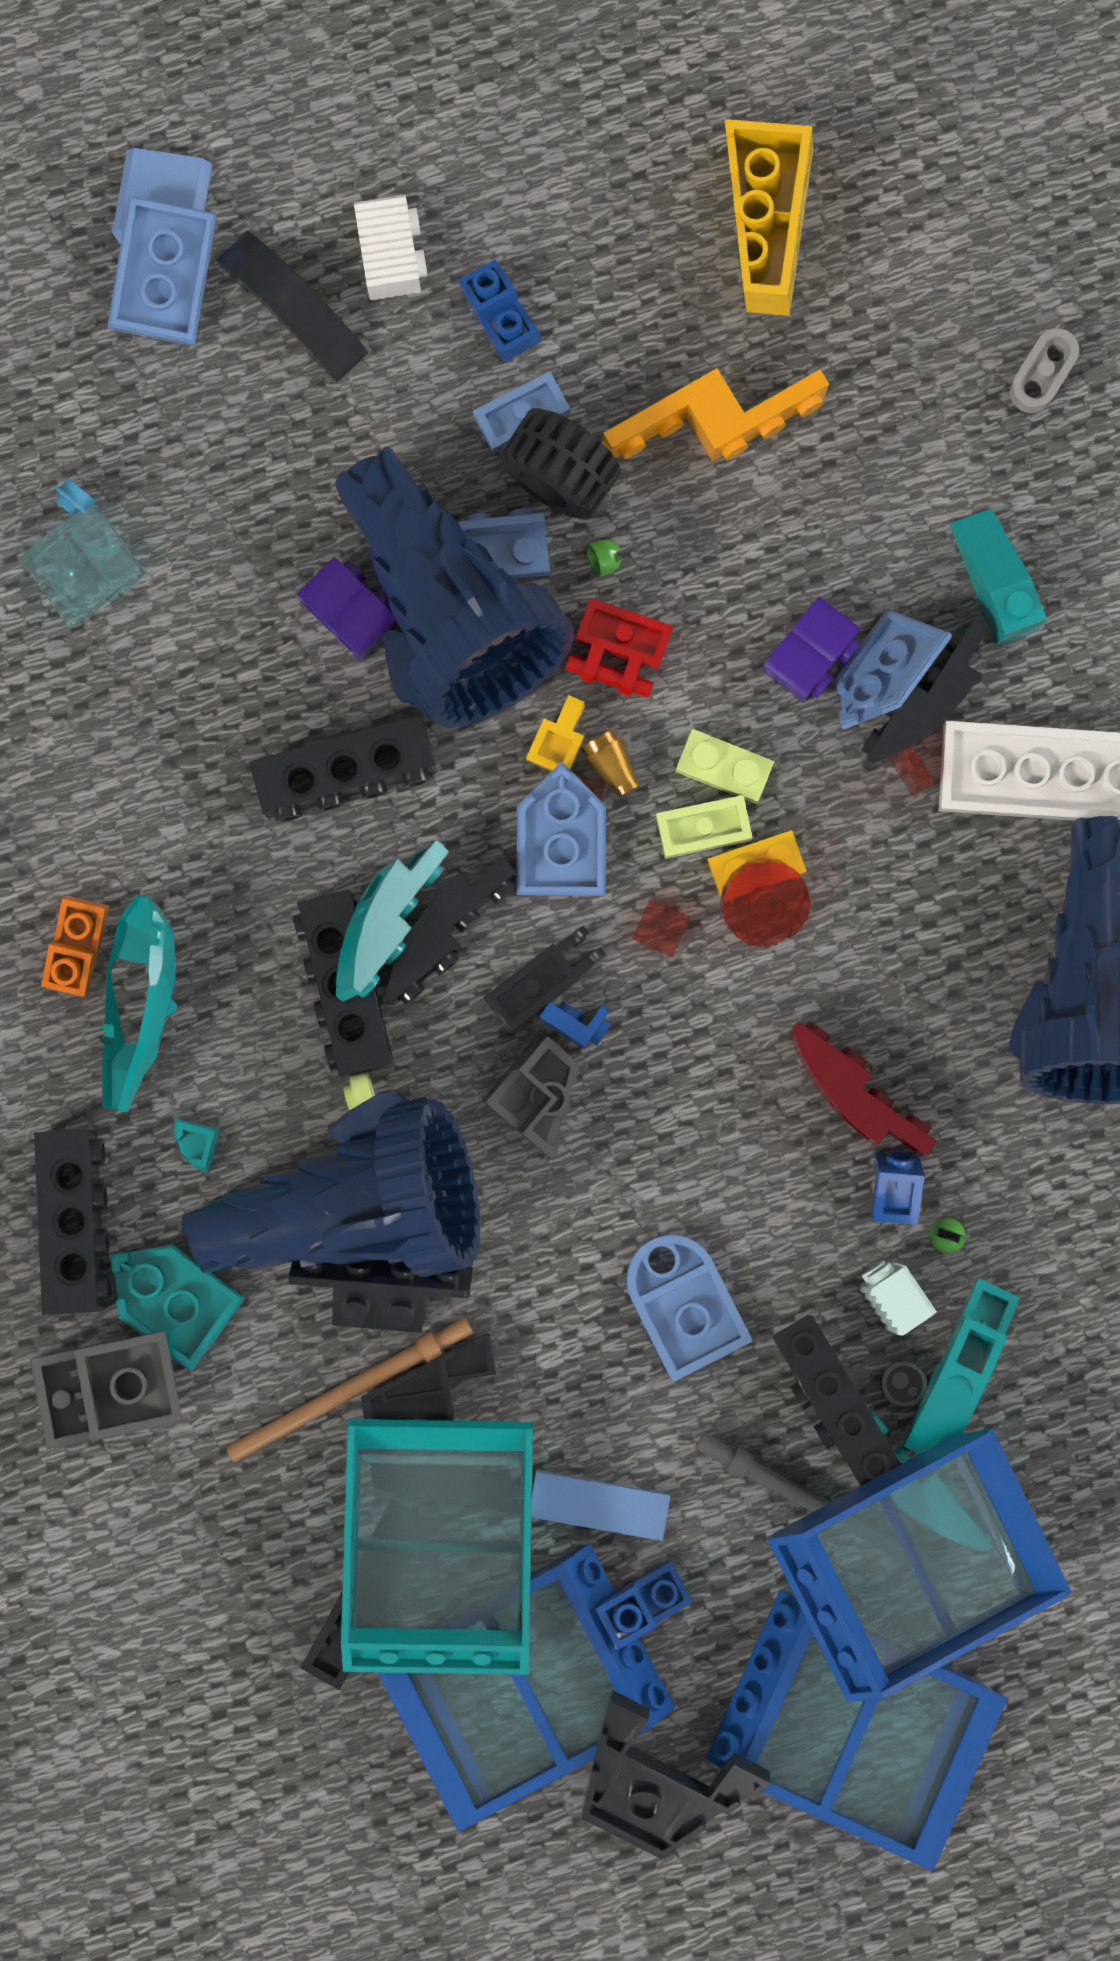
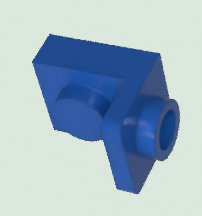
M563 1001L559 1007L549 1002L540 1016L542 1023L583 1050H585L589 1042L597 1046L611 1026V1023L605 1020L610 1010L603 1005L588 1027L581 1023L584 1015Z
M893 1150L887 1154L876 1153L874 1164L877 1173L871 1209L872 1220L918 1225L925 1178L920 1158L901 1150Z

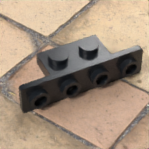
M371 1260L349 1264L326 1262L301 1267L300 1261L292 1262L290 1267L289 1283L293 1285L333 1288L332 1326L422 1333L425 1295L469 1298L473 1267L420 1277L413 1274L403 1261L389 1264L388 1260Z
M806 1315L774 1334L773 1340L796 1380V1383L790 1386L791 1391L803 1410L810 1406L812 1407L820 1421L813 1426L827 1450L835 1446L837 1451L843 1456L859 1485L862 1486L901 1465L814 1317Z

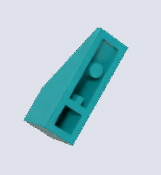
M992 508L950 523V528L995 645L997 646L1036 632L1047 620L1028 571Z

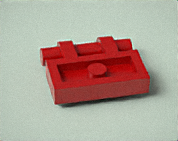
M590 598L575 638V643L590 647V652L587 659L570 654L565 670L581 675L580 680L591 684H594V681H598L619 688L618 693L631 697L633 693L649 699L654 682L640 678L638 675L641 666L659 671L673 626ZM604 652L628 660L625 672L602 665L601 661Z

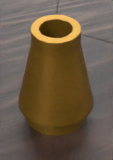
M613 728L582 746L588 755L584 759L611 787L617 798L640 785L635 776L623 736L618 738Z

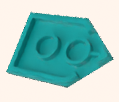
M175 1245L110 1255L117 1293L116 1303L119 1319L141 1335L166 1331L170 1356L188 1370L193 1371L246 1297L212 1272L202 1273L200 1264Z

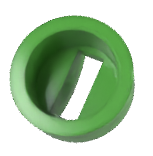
M598 540L586 546L588 561L597 578L613 573L622 563V556L614 555L620 551V547L612 540Z
M940 1218L929 1229L930 1244L941 1253H955L965 1244V1228L954 1218ZM939 1228L960 1235L958 1243L947 1238L938 1237Z

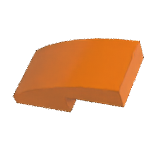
M71 896L62 898L55 938L48 946L41 987L81 997L87 995L107 921L108 905Z

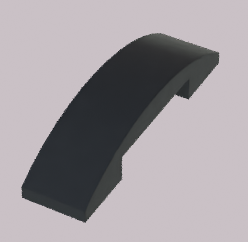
M249 231L244 233L216 260L246 292L250 291L305 346L307 353L336 382L368 354L362 343L327 303L283 259Z

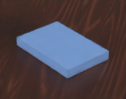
M129 195L107 327L109 330L195 346L217 220L216 213Z

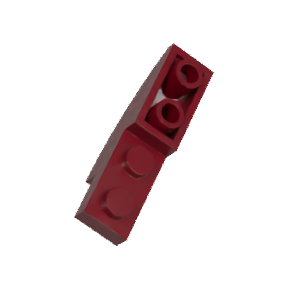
M808 1021L805 1026L799 1022L793 1025L789 1034L807 1075L822 1097L852 1129L873 1145H879L888 1133L918 1155L927 1156L937 1140L928 1135L932 1129L928 1124L910 1113L906 1118L891 1109L894 1101L879 1090L872 1087L869 1092H866L862 1089L872 1075L871 1072L864 1068L867 1061L847 1047L842 1052L827 1043L830 1035L812 1022Z

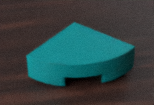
M175 1118L174 1136L182 1155L193 1167L209 1173L221 1130Z

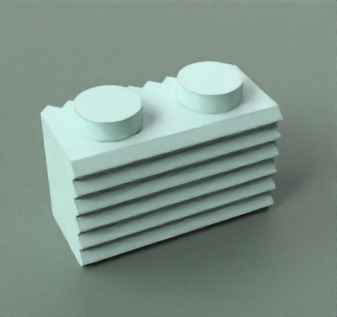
M883 1260L861 1275L865 1282L860 1285L859 1291L865 1293L864 1299L869 1300V1306L875 1308L874 1314L880 1316L879 1321L885 1324L884 1329L903 1336L937 1312L906 1265L894 1262L892 1264L890 1262L885 1263Z

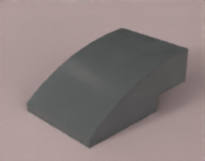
M166 1331L30 1359L47 1450L183 1421Z

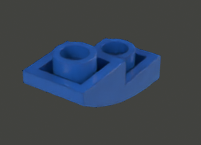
M496 259L458 279L467 301L503 362L542 342L538 329L518 300L516 289Z
M668 1560L605 1599L595 1609L616 1650H619L657 1628V1623L693 1602L672 1561Z

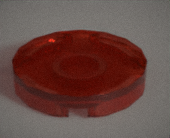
M765 857L747 861L734 870L723 886L720 900L723 920L734 935L749 945L760 947L778 945V942L784 941L786 938L790 939L796 935L808 918L811 903L806 883L798 871L780 859Z

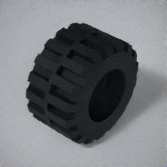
M531 408L499 455V459L507 473L530 495L559 513L583 520H589L593 517L621 474L620 465L613 454L593 434L567 417L541 408Z

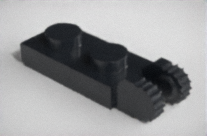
M585 926L578 928L556 946L554 943L483 997L484 1001L510 1034L544 1009L549 1002L552 1003L579 982L581 975L607 956L600 947L588 953L574 967L563 956L570 949L577 947L586 940L590 933Z

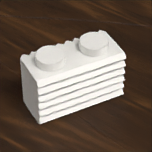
M406 195L355 202L354 208L370 300L420 293L419 278L427 277V269L423 249L414 250L412 236L421 235L417 208L408 209Z

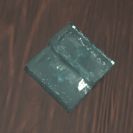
M93 503L85 507L84 511L77 512L55 527L19 557L68 628L79 627L107 601H116L146 574L97 504Z

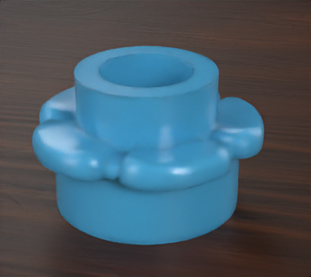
M67 478L61 487L57 485L54 487L60 493L55 501L73 517L76 518L81 512L86 516H90L91 513L88 510L95 503V500L71 479Z

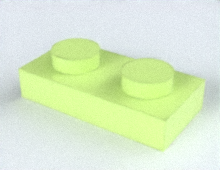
M692 729L675 772L734 796L743 795L744 800L758 804L775 761Z
M743 795L656 813L665 859L752 841L753 839Z

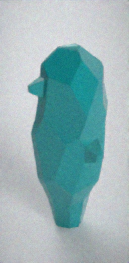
M135 896L119 918L114 944L107 965L105 1024L99 1028L104 1029V1039L98 1037L104 1044L102 1057V1105L105 1109L118 1110L120 1112L129 1111L145 1073L157 1058L166 1018L177 1011V1004L171 999L176 980L174 932L161 908L148 896ZM117 958L148 964L149 986L139 1040L136 1043L125 1044L111 978L112 965Z

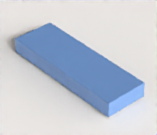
M536 1470L532 1492V1518L663 1541L670 1493Z

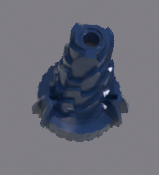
M385 446L377 456L362 459L348 471L340 473L335 482L336 489L346 510L371 546L366 553L373 562L377 578L389 598L390 609L403 632L388 630L382 637L385 644V658L390 680L400 702L410 703L414 708H421L427 719L433 720L435 723L446 728L465 727L473 723L485 721L489 717L496 716L507 708L514 706L525 696L535 691L541 683L546 681L555 672L569 653L575 635L572 624L544 586H538L537 583H518L503 568H499L484 546L474 543L447 510L443 512L423 482L418 486L391 448Z
M1097 816L1088 819L1080 817L1072 822L1070 874L1067 880L1063 913H1058L1056 917L1055 958H1048L1047 984L1043 981H1036L1033 984L1031 992L1014 1024L1009 1041V1050L1021 1061L1020 1083H1022L1025 1089L1043 1097L1086 1104H1120V817Z
M390 1090L381 1092L346 1112L336 1122L328 1125L327 1131L329 1136L342 1143L335 1145V1152L299 1160L297 1162L299 1167L261 1175L258 1184L241 1187L237 1191L205 1202L203 1207L184 1214L181 1222V1232L185 1233L188 1237L190 1250L194 1259L200 1264L202 1273L232 1267L260 1269L300 1261L301 1267L326 1262L349 1264L371 1260H388L389 1264L403 1261L413 1274L427 1277L471 1267L473 1261L477 1258V1250L480 1246V1206L477 1185L465 1141L462 1138L458 1125L454 1121L453 1115L442 1102L434 1099L428 1100L426 1097L409 1100L402 1094H395Z

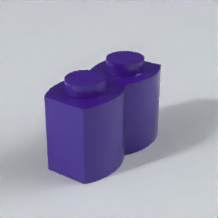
M333 557L297 593L299 602L362 662L383 641L384 633L388 630L393 631L398 626V623L390 609L389 598L381 591H378L375 595L362 584L366 577L351 561L347 560L342 564Z
M818 596L766 661L762 671L802 703L806 701L810 694L818 699L833 680V677L828 674L829 670L838 660L845 665L861 645V643L855 640L861 628Z

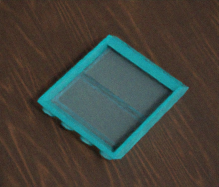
M348 1419L341 1624L343 1672L529 1675L533 1422Z

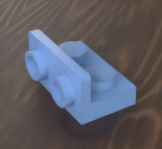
M522 508L510 511L508 513L509 516L491 518L490 514L477 513L466 516L465 521L457 522L462 530L466 531L471 540L484 546L499 568H503L514 579L550 575L544 513H535L533 509Z

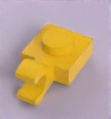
M568 695L556 723L545 718L543 719L526 757V761L548 771H552L562 761L571 770L585 739L583 735L574 732L585 708L584 701Z

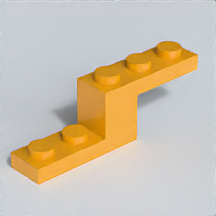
M718 368L607 430L603 433L602 443L615 458L622 455L624 459H628L642 451L646 446L645 441L657 434L664 438L675 433L683 426L684 422L682 420L686 418L712 462L722 456L726 460H731L748 448L747 442L759 435L767 439L780 432L786 426L785 420L799 413L801 417H806L818 410L824 404L822 399L826 396L829 383L822 371L818 370L744 412Z

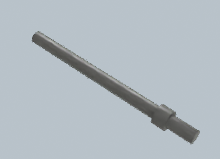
M705 1433L701 1435L695 1449L726 1465L725 1470L741 1479L746 1476L811 1512L831 1503V1501L753 1460L754 1454L739 1446L733 1449ZM855 1514L835 1523V1525L909 1564L896 1536ZM917 1548L929 1575L937 1579L942 1573L944 1562Z

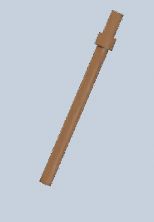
M464 1317L436 1333L432 1330L415 1339L416 1344L226 1446L231 1460L236 1462L424 1359L428 1363L444 1354L443 1349L474 1333L470 1323Z

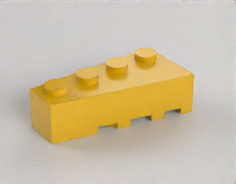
M725 119L746 312L790 316L813 156L812 126Z

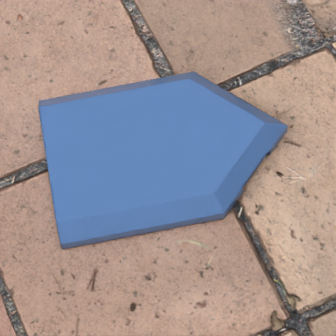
M139 148L127 150L112 231L119 244L121 245L129 195L205 211L213 168L212 163L203 158Z
M886 609L836 677L837 692L841 698V710L839 712L840 727L844 730L900 708L951 639L952 635L950 632Z
M561 761L517 805V895L606 896V805Z

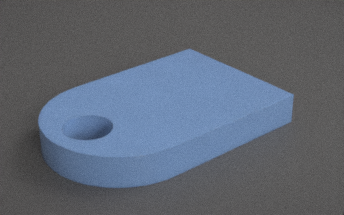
M663 1235L649 1240L637 1250L628 1267L627 1289L672 1382L753 1342L713 1260L701 1245L680 1235ZM667 1247L673 1252L675 1262L668 1272L657 1273L651 1269L648 1259L653 1249Z

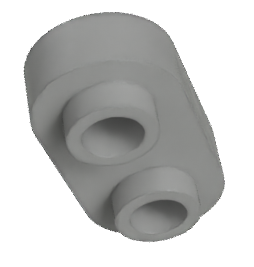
M1057 328L1048 330L1039 337L1010 386L1011 400L1018 409L1027 413H1037L1044 410L1050 404L1079 356V344L1073 334L1067 330ZM1047 351H1058L1061 355V360H1050ZM1024 387H1036L1039 396L1029 397L1025 393Z

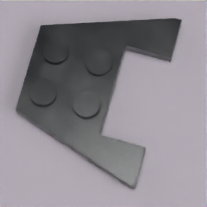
M484 1333L363 1395L361 1401L364 1419L455 1421L450 1381L496 1375L490 1333ZM370 1463L374 1489L430 1499H443L475 1507L477 1505L498 1509V1511L516 1512L510 1468L464 1475L461 1464Z
M612 1690L608 1698L585 1793L581 1819L662 1859L706 1830V1823L722 1812L728 1815L741 1806L742 1798L754 1790L759 1794L770 1785L769 1770L736 1753H733L711 1785H706L632 1747V1743L649 1721V1708Z

